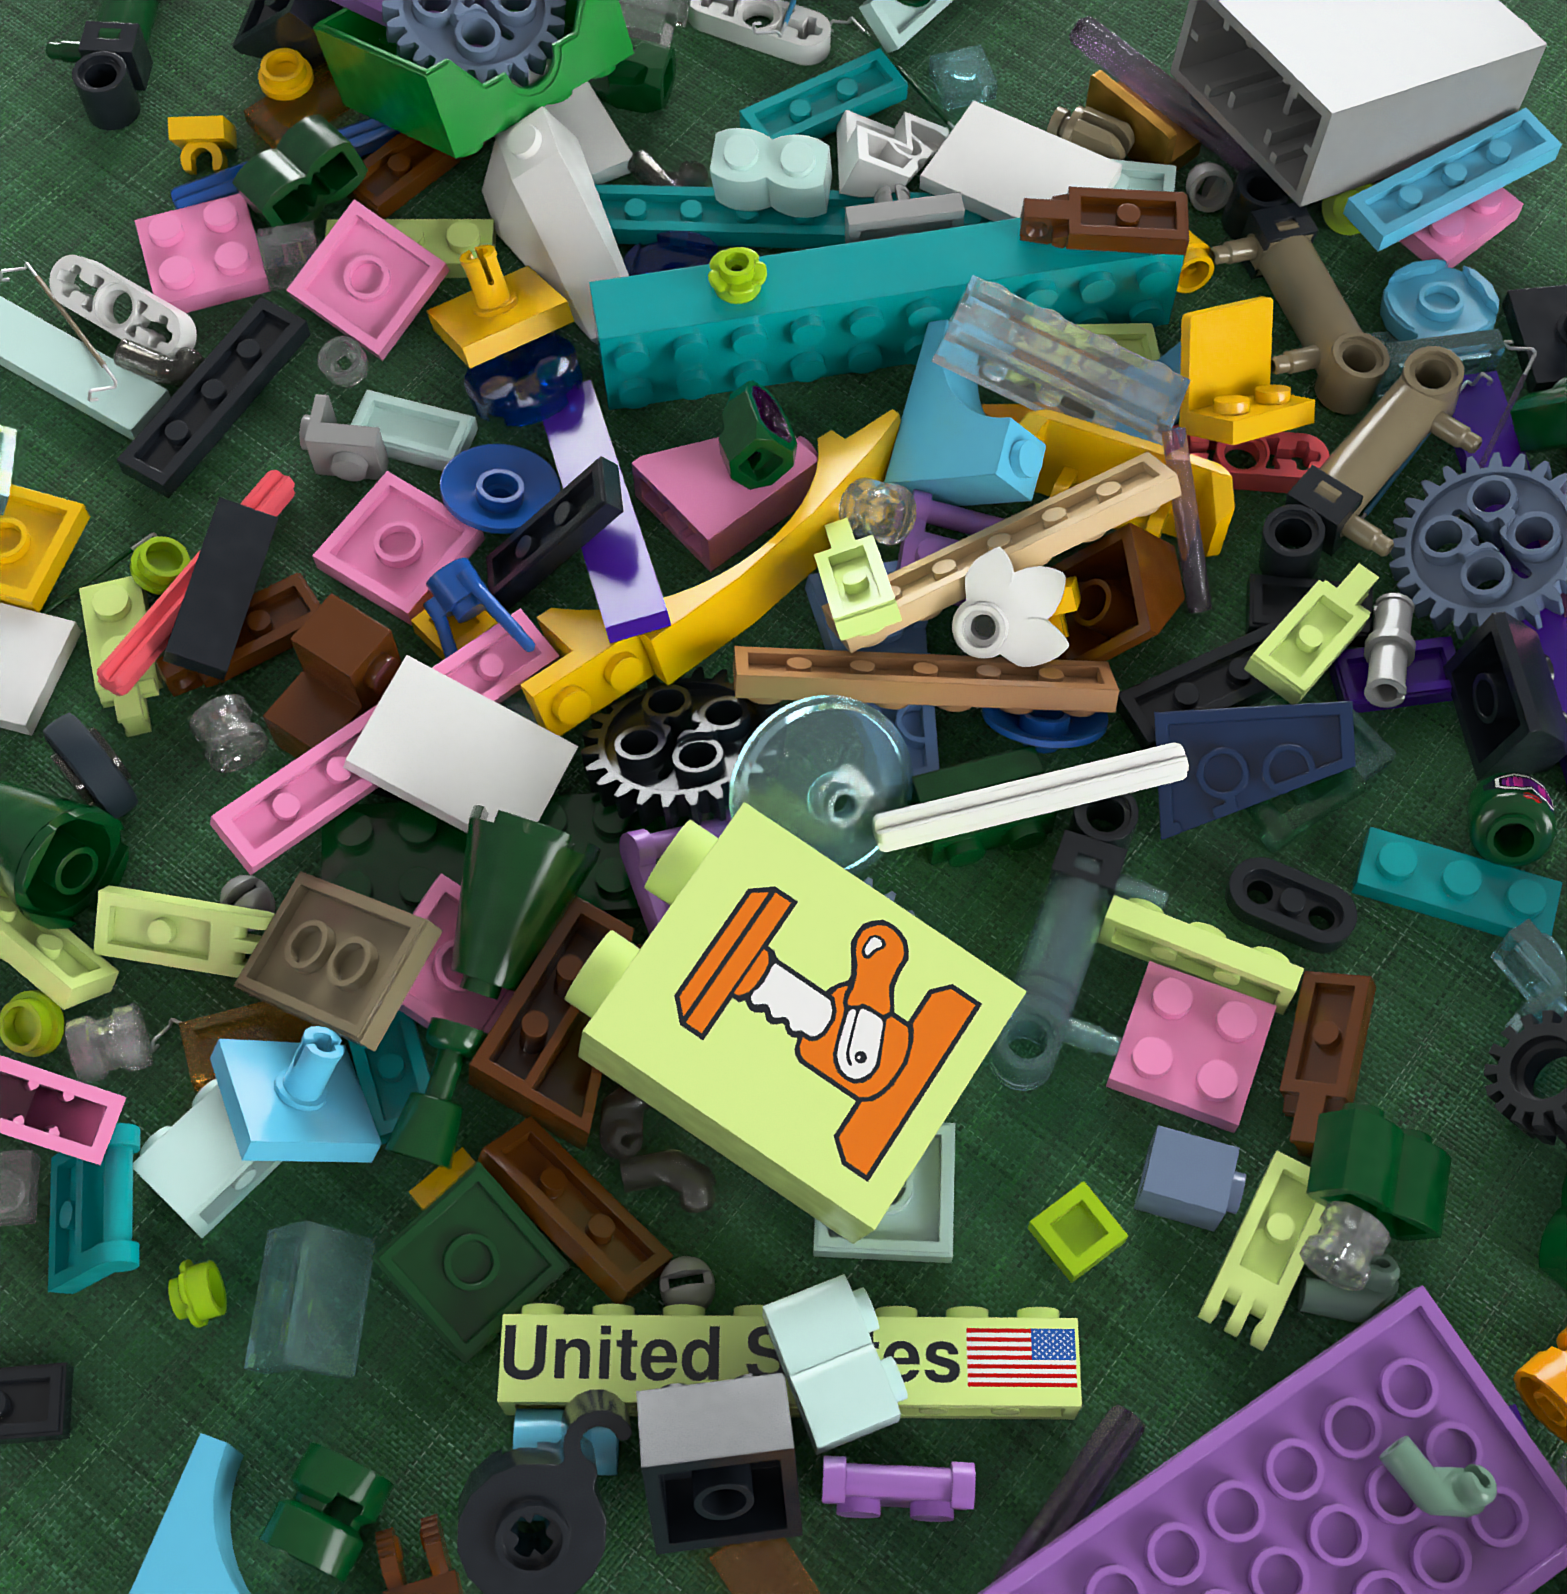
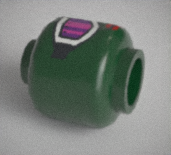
M1515 771L1502 772L1482 780L1471 792L1466 807L1470 842L1480 856L1493 864L1518 867L1526 866L1539 860L1551 848L1557 832L1552 797L1540 781L1524 773Z

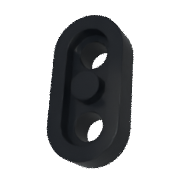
M1255 857L1241 862L1232 872L1226 887L1225 899L1227 906L1238 920L1312 952L1327 953L1339 949L1346 943L1357 923L1355 903L1343 889L1270 858ZM1253 890L1260 891L1267 897L1268 902L1257 904L1250 900L1247 892ZM1320 916L1324 918L1329 925V929L1320 930L1315 928L1310 923L1309 917Z

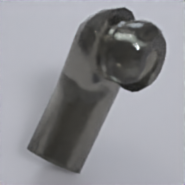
M647 150L636 152L630 158L627 165L628 170L645 186L705 187L704 184L708 179L707 169L697 161L693 160L690 163L684 161L679 167V172L667 171Z
M124 338L118 344L114 354V364L145 379L179 388L205 360L199 352L191 348L184 347L179 349L174 359L127 338Z
M622 1086L609 1094L603 1100L601 1106L599 1141L603 1150L615 1159L630 1158L641 1150L643 1145L644 1110L650 1107L649 1104Z
M669 1149L619 1159L625 1193L665 1185L674 1192L679 1193L681 1208L688 1213L704 1212L715 1204L716 1193L713 1190V1186L717 1180L711 1168L680 1150Z

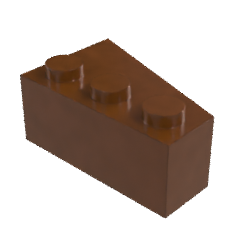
M575 896L470 1062L468 1084L526 1118L531 1116L546 1130L585 1151L602 1072L578 1057L582 1031L591 1018L564 999L581 968L603 938L613 930L631 942L634 928L582 898Z

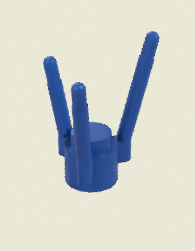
M468 558L452 561L435 572L426 582V586L433 597L427 600L423 607L435 624L445 658L458 651L447 617L454 616L458 623H464L476 617L484 610L497 623H500L526 652H532L535 649V643L489 592Z

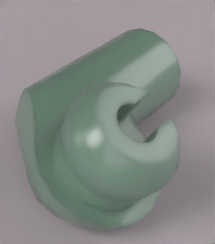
M1373 1252L1366 1255L1362 1260V1264L1340 1283L1304 1276L1298 1292V1311L1354 1323L1367 1321L1390 1302L1397 1293L1400 1276L1398 1263L1388 1254Z
M1408 1435L1394 1442L1379 1456L1380 1461L1417 1507L1429 1515L1468 1518L1483 1512L1485 1506L1493 1502L1496 1497L1497 1485L1495 1479L1486 1468L1477 1464H1469L1465 1469L1433 1467Z

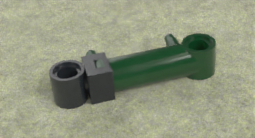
M102 0L97 20L86 21L80 41L63 40L61 42H49L46 45V54L51 60L76 63L72 69L73 82L91 124L99 129L108 131L120 130L133 123L140 113V101L136 91H146L153 61L148 45L160 0Z

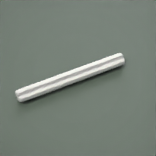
M1173 742L880 813L873 817V834L880 851L889 852L1180 781L1187 777V771L1189 770L1188 759L1182 745Z

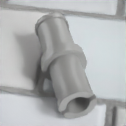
M1387 593L1377 598L1376 606H1374L1373 632L1365 640L1364 657L1369 663L1364 695L1371 704L1378 707L1390 708L1404 701L1407 691V667L1415 659L1416 643L1413 636L1410 635L1415 605L1408 596L1401 593Z

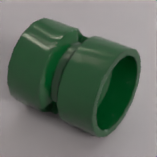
M310 1442L290 1479L296 1491L292 1499L278 1501L258 1539L344 1583L364 1545L358 1533L361 1525L376 1522L394 1484L369 1468L322 1445ZM332 1501V1512L329 1516L323 1513L322 1511L324 1510L325 1506Z

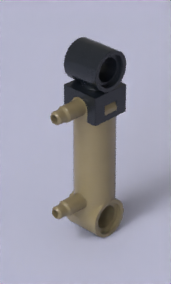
M1259 164L1249 165L1238 174L1222 213L1221 223L1223 229L1234 240L1212 247L1209 251V256L1213 260L1214 265L1223 263L1229 265L1242 262L1251 280L1264 277L1303 346L1302 348L1285 351L1282 355L1273 356L1271 358V372L1275 375L1282 373L1293 374L1315 368L1318 376L1315 381L1314 390L1320 402L1333 412L1344 415L1356 414L1364 410L1369 404L1385 375L1390 362L1388 350L1380 340L1370 334L1363 333L1313 246V241L1319 230L1305 206L1299 207L1296 202L1288 203L1290 196Z
M1427 346L1417 349L1410 354L1404 363L1402 375L1320 468L1312 465L1287 493L1285 506L1278 507L1268 515L1263 524L1259 552V567L1263 575L1312 579L1319 568L1322 551L1332 557L1347 538L1364 549L1372 550L1382 557L1387 556L1394 547L1393 540L1384 535L1381 529L1359 516L1361 511L1429 433L1434 434L1455 448L1464 449L1470 454L1475 453L1482 444V438L1479 435L1473 433L1470 427L1452 417L1464 379V365L1454 352L1440 346ZM1293 543L1301 548L1288 549L1283 547L1282 544Z

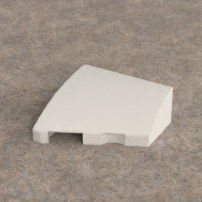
M845 110L836 127L839 193L856 197H874L875 193L884 186L889 185L891 193L895 192V185L906 186L938 151L941 144L949 136V129L907 112L903 113L894 129Z

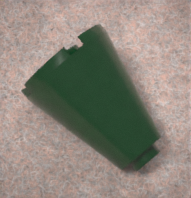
M0 780V887L28 920L48 930L68 929L78 924L72 918L86 908L90 907L97 912L98 891L109 885L118 887L122 880L129 860V847L121 842L120 830L125 831L121 821L99 807Z
M474 805L468 823L451 970L464 974L459 986L460 988L498 1000L502 988L514 992L517 990L597 863L601 849L588 842L584 854L578 853L573 850L575 845L570 843L572 835L501 810H498L493 823L487 821L489 813L484 806Z

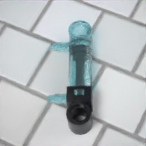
M1130 793L1074 806L1069 828L1068 830L1065 829L1051 868L1048 884L1013 980L1015 984L1027 992L990 1049L989 1062L992 1073L1000 1083L1011 1089L1028 1091L1037 1089L1047 1082L1054 1071L1063 1043L1092 1053L1100 1052L1109 1056L1117 1054L1121 1042L1119 1036L1106 1032L1102 1027L1073 1018L1072 1014L1113 896L1116 895L1126 900L1130 898L1144 899L1156 904L1162 910H1164L1169 896L1167 891L1155 888L1151 883L1121 874L1138 822L1139 810L1135 799ZM1095 819L1106 820L1112 823L1116 830L1102 832L1093 828L1089 821ZM1016 1039H1029L1037 1044L1042 1054L1030 1059L1021 1058L1012 1052L1008 1044Z

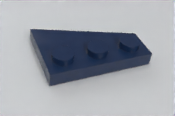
M1352 701L1154 712L1156 747L1173 742L1181 744L1189 764L1187 777L1183 780L1158 786L1161 840L1356 766Z

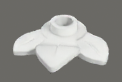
M1001 547L994 548L981 555L968 569L965 576L966 601L959 606L953 617L952 633L957 645L972 657L985 659L1001 654L1010 662L1021 667L1041 665L1059 657L1067 650L1069 642L1062 632L1048 619L1055 613L1062 600L1066 583L1065 574L1059 570L1043 566L1027 567L1014 572L1008 555ZM988 615L994 620L996 625L994 635L984 637L976 632L974 621L977 616Z

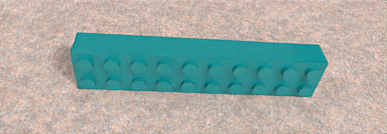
M1020 218L760 256L759 262L765 263L767 267V278L764 284L761 285L759 294L753 300L742 304L728 303L716 294L708 281V273L712 271L709 264L589 282L609 410L625 407L636 409L651 403L677 399L695 400L710 394L735 391L746 382L752 380L761 386L794 381L811 382L821 377L853 372L864 374L879 368L905 364L917 365L928 323L933 321L948 320L982 347L980 356L990 351L1008 349L1012 341H1029L1028 338L1031 337L1032 333L1043 332L1051 324L1152 323L1153 327L1169 324L1185 255L1066 249V247L1061 249L1052 246L1051 243L1047 245L1021 241Z

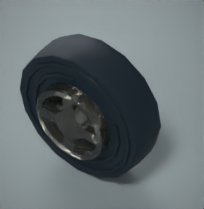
M69 712L56 719L43 730L46 741L55 752L49 756L85 804L92 806L95 804L96 807L104 809L116 819L122 817L138 804L137 796L127 782L132 778L129 771L93 726L87 729L77 717Z

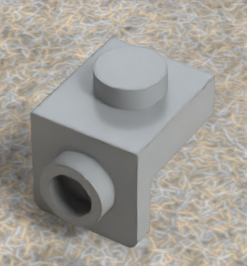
M316 394L311 415L305 414L302 417L299 432L300 446L302 450L308 451L315 473L337 476L347 481L379 480L387 472L389 464L379 427L338 424L329 395Z

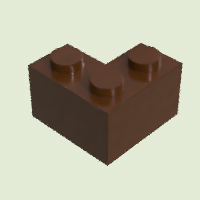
M332 593L291 637V642L303 671L263 715L275 744L295 758L300 757L376 706L402 664L392 631Z

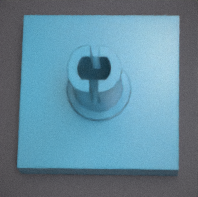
M321 1026L310 1027L305 1030L301 1043L218 1039L210 1060L242 1161L373 1162L382 1143L346 1045H340L342 1040L335 1031Z

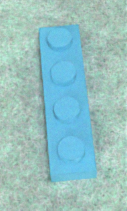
M1524 108L1349 197L1343 214L1379 252L1554 161L1562 144L1527 108Z

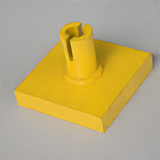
M492 245L475 247L478 258L474 259L470 250L464 252L459 258L472 291L426 310L434 331L469 368H473L575 322L568 301L529 266L503 276L496 257L497 252Z

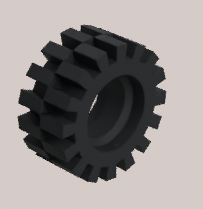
M1542 1010V1023L1530 1013L1520 1018L1525 1028L1518 1033L1509 1025L1501 1033L1509 1040L1505 1048L1493 1043L1489 1054L1498 1061V1065L1485 1064L1484 1076L1493 1083L1485 1086L1488 1097L1496 1103L1494 1107L1524 1134L1532 1139L1537 1137L1543 1144L1554 1146L1558 1137L1567 1145V1087L1559 1094L1547 1099L1537 1098L1533 1092L1534 1083L1539 1072L1553 1060L1567 1057V1012L1565 1011L1562 1018L1555 1010Z

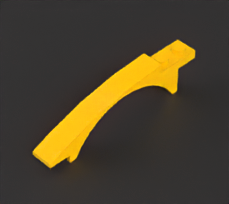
M891 409L846 439L833 430L817 439L818 462L815 476L802 504L791 519L766 544L739 564L695 587L664 597L671 626L610 643L600 610H572L551 607L536 618L544 637L560 655L558 661L521 684V688L538 725L561 736L653 675H657L664 683L670 685L760 619L817 568L814 554L831 549L824 525L848 517L853 531L888 492L890 487L884 484V480L901 423L900 414Z

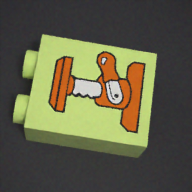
M744 802L719 838L694 821L689 820L667 847L647 879L644 888L670 905V907L641 949L611 930L581 968L564 999L591 1018L582 1031L578 1057L854 1244L876 1229L1027 991Z

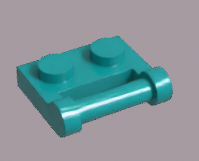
M116 1123L101 1165L60 1152L51 1157L48 1292L75 1294L114 1272L131 1271L140 1266V1244L133 1241V1154L141 1149V1129L137 1125Z

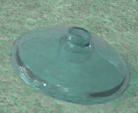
M817 695L790 703L768 717L754 731L743 747L736 761L730 783L729 806L731 820L745 802L855 876L875 863L885 853L880 851L875 841L872 829L873 817L880 813L908 807L911 804L913 768L906 743L898 729L886 716L857 699L841 695ZM847 794L848 799L845 806L839 812H834L836 800L840 796Z

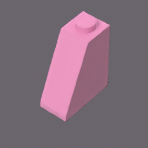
M802 436L796 438L795 463L788 472L771 486L751 490L730 478L720 454L719 437L640 456L632 462L635 496L712 572L797 510L802 504L811 487L818 462V453L806 438Z
M0 1055V1133L101 1165L127 1097Z

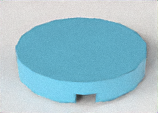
M1432 259L1412 262L1396 270L1390 277L1388 285L1383 291L1380 315L1386 329L1401 343L1417 350L1427 346H1440L1451 350L1455 354L1464 353L1483 344L1494 329L1499 309V298L1493 285L1479 272L1463 266L1461 272L1454 268H1447L1448 264L1446 266V261Z

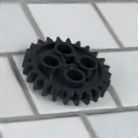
M697 667L691 678L682 679L681 676L670 685L664 682L661 683L656 677L652 676L646 680L647 688L639 690L635 687L625 694L626 700L616 699L607 705V714H592L590 718L593 730L584 731L582 735L585 748L581 750V755L591 792H599L601 804L604 808L616 804L618 815L621 819L627 818L638 811L641 826L645 827L652 823L657 816L665 817L667 829L674 828L679 818L686 816L698 825H701L703 814L712 812L716 818L724 821L726 820L725 806L733 804L740 808L744 802L750 805L749 792L766 796L769 793L767 779H780L782 777L780 762L787 761L789 758L787 725L785 716H781L780 703L758 704L750 701L748 698H735L734 682L729 683L726 669L720 670L712 679L705 678L703 667Z

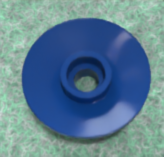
M507 444L480 445L459 453L445 466L440 479L442 501L447 510L456 519L477 530L498 534L514 533L560 492L559 478L553 467L546 460L532 451Z
M982 708V716L993 730L1009 739L1022 743L1024 747L1028 745L1035 746L1037 753H1053L1059 748H1072L1090 744L1101 738L1108 726L1107 712H1095L1091 716L1077 717L1059 710H1033L1027 714H1011L1000 708Z

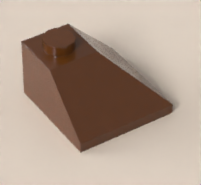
M1128 523L1050 567L1063 572L1066 578L1076 576L1081 596V602L1077 611L1064 613L1069 636L1066 637L1069 647L1055 659L1107 661L1159 634L1185 599L1175 546L1132 523Z

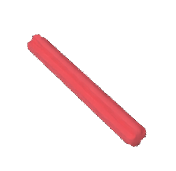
M271 470L264 475L240 504L277 517L295 496L293 489L295 483L289 476H284L278 470ZM200 551L97 669L98 683L104 689L109 690L116 696L126 695L166 649Z

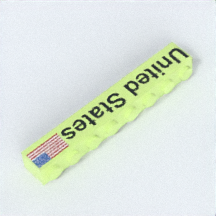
M533 1303L522 1306L521 1314H503L497 1402L506 1415H515L516 1409L560 1408L565 1410L567 1404L580 1393L588 1390H606L616 1394L626 1404L629 1416H638L636 1391L657 1389L672 1383L689 1385L734 1379L744 1374L768 1375L783 1373L784 1371L763 1319L762 1306L764 1305H742L734 1308V1316L705 1315L704 1307L690 1304L665 1306L663 1308V1315H635V1308L632 1306L600 1304L592 1308V1315L564 1314V1307L559 1305ZM885 1306L875 1310L879 1329L869 1333L880 1360L889 1356L893 1357L908 1395L907 1399L897 1402L901 1412L900 1418L1074 1420L1082 1407L1078 1318H1060L1059 1310L1050 1307L1022 1308L1017 1310V1318L988 1317L987 1309L975 1306L949 1308L946 1310V1317H918L917 1309L908 1306ZM786 1379L790 1417H801Z

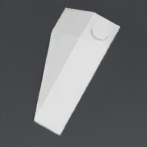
M542 106L496 136L482 193L490 216L494 219L497 235L525 266L533 269L568 301L575 323L591 341L597 344L589 282L629 275L577 137Z

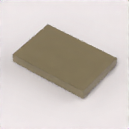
M300 871L237 978L234 987L251 997L311 1024L329 1028L340 1037L375 1052L443 930L429 920Z

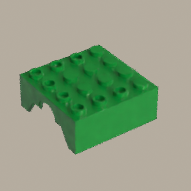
M565 0L563 38L552 44L553 59L546 58L545 73L543 75L529 70L528 85L525 87L520 86L513 79H509L506 72L482 84L447 58L426 69L414 64L413 58L405 60L398 57L397 43L387 41L385 26L347 8H343L319 21L313 27L343 105L454 158L466 157L478 152L486 140L507 130L542 106L565 101L572 95L573 89L590 79L602 78L611 74L616 69V64L634 54L619 0ZM513 9L508 10V11H512V12H520V11H518V10H513Z

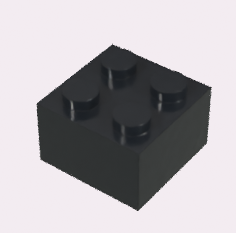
M785 1372L768 1375L744 1374L734 1379L689 1385L672 1383L657 1389L636 1391L641 1468L656 1555L803 1536L795 1448Z

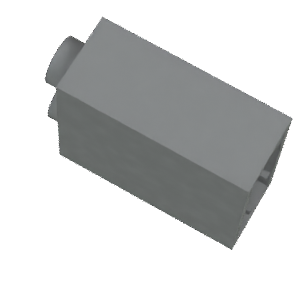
M1189 0L1170 74L1297 205L1302 207L1393 176L1518 112L1547 43L1525 21L1518 18L1499 0Z

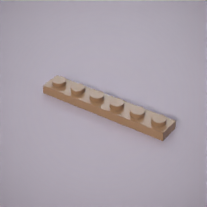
M734 646L733 677L735 698H748L750 701L758 704H776L782 700L812 701L820 706L837 707L846 702L874 703L885 709H902L908 705H932L951 712H962L969 710L971 707L1000 708L1011 714H1027L1033 710H1059L1068 715L1086 717L1093 715L1095 712L1116 713L1119 688L1107 661L1054 659L1037 666L1021 667L1010 662L1005 657L982 659L962 655L864 651L850 653L849 651Z

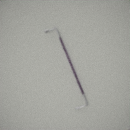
M1513 340L1503 341L1504 346L1508 350L1532 351L1533 355L1524 374L1521 375L1479 463L1480 469L1485 467L1537 355V351L1533 347H1510L1509 344H1512Z

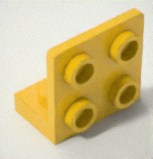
M1259 296L1188 312L1182 316L1179 433L1236 445L1314 423L1315 399L1291 395V388L1289 386L1270 384L1273 324L1272 298Z

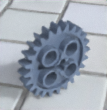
M383 0L382 22L386 23L387 41L397 43L398 57L405 60L413 58L414 64L426 69L447 58L482 84L506 72L509 79H513L517 84L525 87L528 85L529 70L543 75L545 73L546 58L553 59L552 44L562 39L564 34L565 0ZM513 9V10H518V11H520V12H512V11H508V10ZM429 10H436V11H440V12H438V13H433V12H428V11H429ZM472 44H479V45H483V46H485V47L479 48V47H473V46H471V45H472Z
M1499 452L1493 453L1489 466L1481 469L1477 461L1471 456L1467 457L1466 473L1458 475L1452 468L1445 466L1443 467L1445 483L1438 486L1428 480L1422 481L1421 484L1426 497L1424 501L1416 498L1405 499L1404 502L1411 518L1401 517L1395 518L1393 521L1399 538L1392 539L1394 547L1391 550V555L1395 560L1390 562L1389 565L1394 580L1399 581L1397 583L1399 592L1408 596L1415 605L1414 614L1418 619L1431 613L1430 618L1434 630L1438 632L1451 621H1454L1457 637L1463 640L1472 626L1480 627L1495 612L1505 611L1519 621L1526 619L1536 629L1542 628L1540 611L1544 608L1559 615L1565 612L1560 595L1561 593L1567 594V473L1552 479L1550 464L1547 461L1540 463L1531 472L1528 470L1525 454H1519L1511 467H1503ZM1491 505H1505V507L1495 512H1483ZM1460 514L1465 516L1470 522H1472L1473 527L1469 523L1466 524L1463 520L1456 517V515ZM1477 534L1484 540L1485 543H1482L1480 545ZM1533 541H1549L1548 544L1541 548H1525L1526 545ZM1445 544H1458L1456 548L1450 551L1436 552L1438 548ZM1502 547L1504 548L1506 558L1499 552V549ZM1511 566L1530 577L1526 579L1519 577L1512 571ZM1488 580L1501 581L1499 585L1491 589H1476L1481 583Z

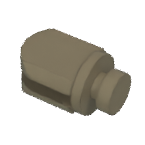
M1079 105L1072 115L1070 110L1061 106L1057 107L1047 127L1048 133L1109 159L1124 160L1135 142L1134 132L1127 122L1088 106Z

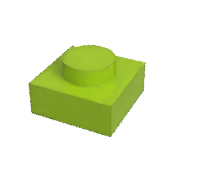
M1085 1181L1081 1182L1033 1218L1028 1225V1230L1070 1283H1073L1114 1252L1128 1238V1234Z

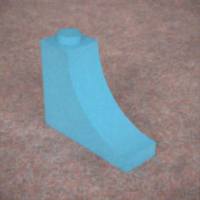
M948 320L928 323L884 484L908 501L914 489L931 493L932 500L953 506L1032 501L1039 472L1043 464L1046 444L1011 417L996 418L985 415L979 399L977 377L982 347Z
M200 1433L129 1594H251L243 1580L235 1558L230 1519L233 1488L244 1455L227 1442Z

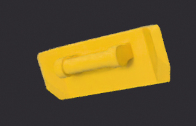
M1046 409L1028 412L1019 422L1022 427L1046 444L1043 464L1034 492L1050 496L1049 498L1145 452H1149L1178 475L1182 495L1160 505L1159 509L1152 514L1135 517L1112 529L1118 530L1128 523H1132L1159 538L1164 533L1186 540L1202 558L1220 554L1235 510L1232 476L1219 463L1053 410Z

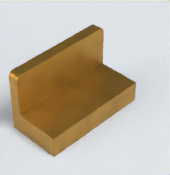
M1102 70L1090 76L1086 107H1091L1120 119L1131 126L1135 142L1127 154L1130 159L1135 162L1177 166V171L1199 155L1202 139L1124 77L1120 81L1115 82Z

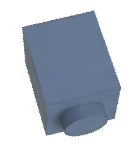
M1158 1125L1148 1146L1134 1209L1214 1232L1226 1212L1236 1214L1241 1203L1246 1174L1235 1171L1240 1148Z

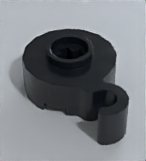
M588 1390L576 1395L567 1404L562 1414V1438L559 1442H537L538 1447H519L502 1454V1449L491 1453L470 1473L458 1501L457 1552L467 1577L484 1594H574L594 1575L606 1549L607 1520L604 1502L596 1480L597 1467L592 1443L583 1435L591 1428L606 1427L619 1440L624 1441L630 1438L632 1430L626 1404L616 1394L606 1390ZM535 1514L544 1517V1529L535 1533L519 1531L517 1521L521 1517L531 1523Z

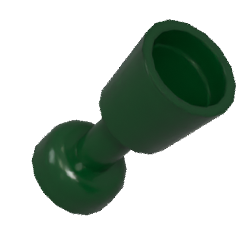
M431 1017L426 1039L430 1046L439 1051L425 1093H410L385 1146V1150L451 1169L463 1111L460 1105L452 1103L451 1100L465 1058H474L488 1033L454 1021Z

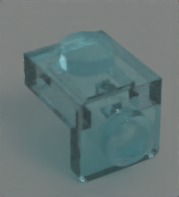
M1527 919L1509 931L1490 956L1528 1001L1520 1007L1505 1026L1507 1028L1510 1025L1518 1033L1525 1029L1520 1018L1530 1013L1542 1023V1010H1555L1562 1018L1565 1011L1567 1012V962L1565 954L1560 945L1551 936L1541 933L1531 920Z

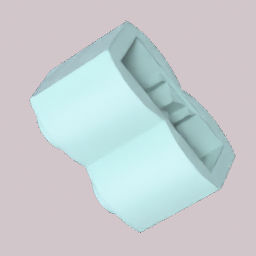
M732 128L719 131L715 135L710 165L715 198L719 203L741 211H758L773 207L775 210L793 217L809 218L827 213L832 182L830 147L819 139L805 135H785L772 140L761 132L746 128Z
M845 1274L762 1306L765 1325L816 1455L899 1422L901 1412L897 1402L908 1398L907 1391L893 1357L889 1356L880 1360L869 1333L878 1330L879 1323L864 1287L852 1291Z

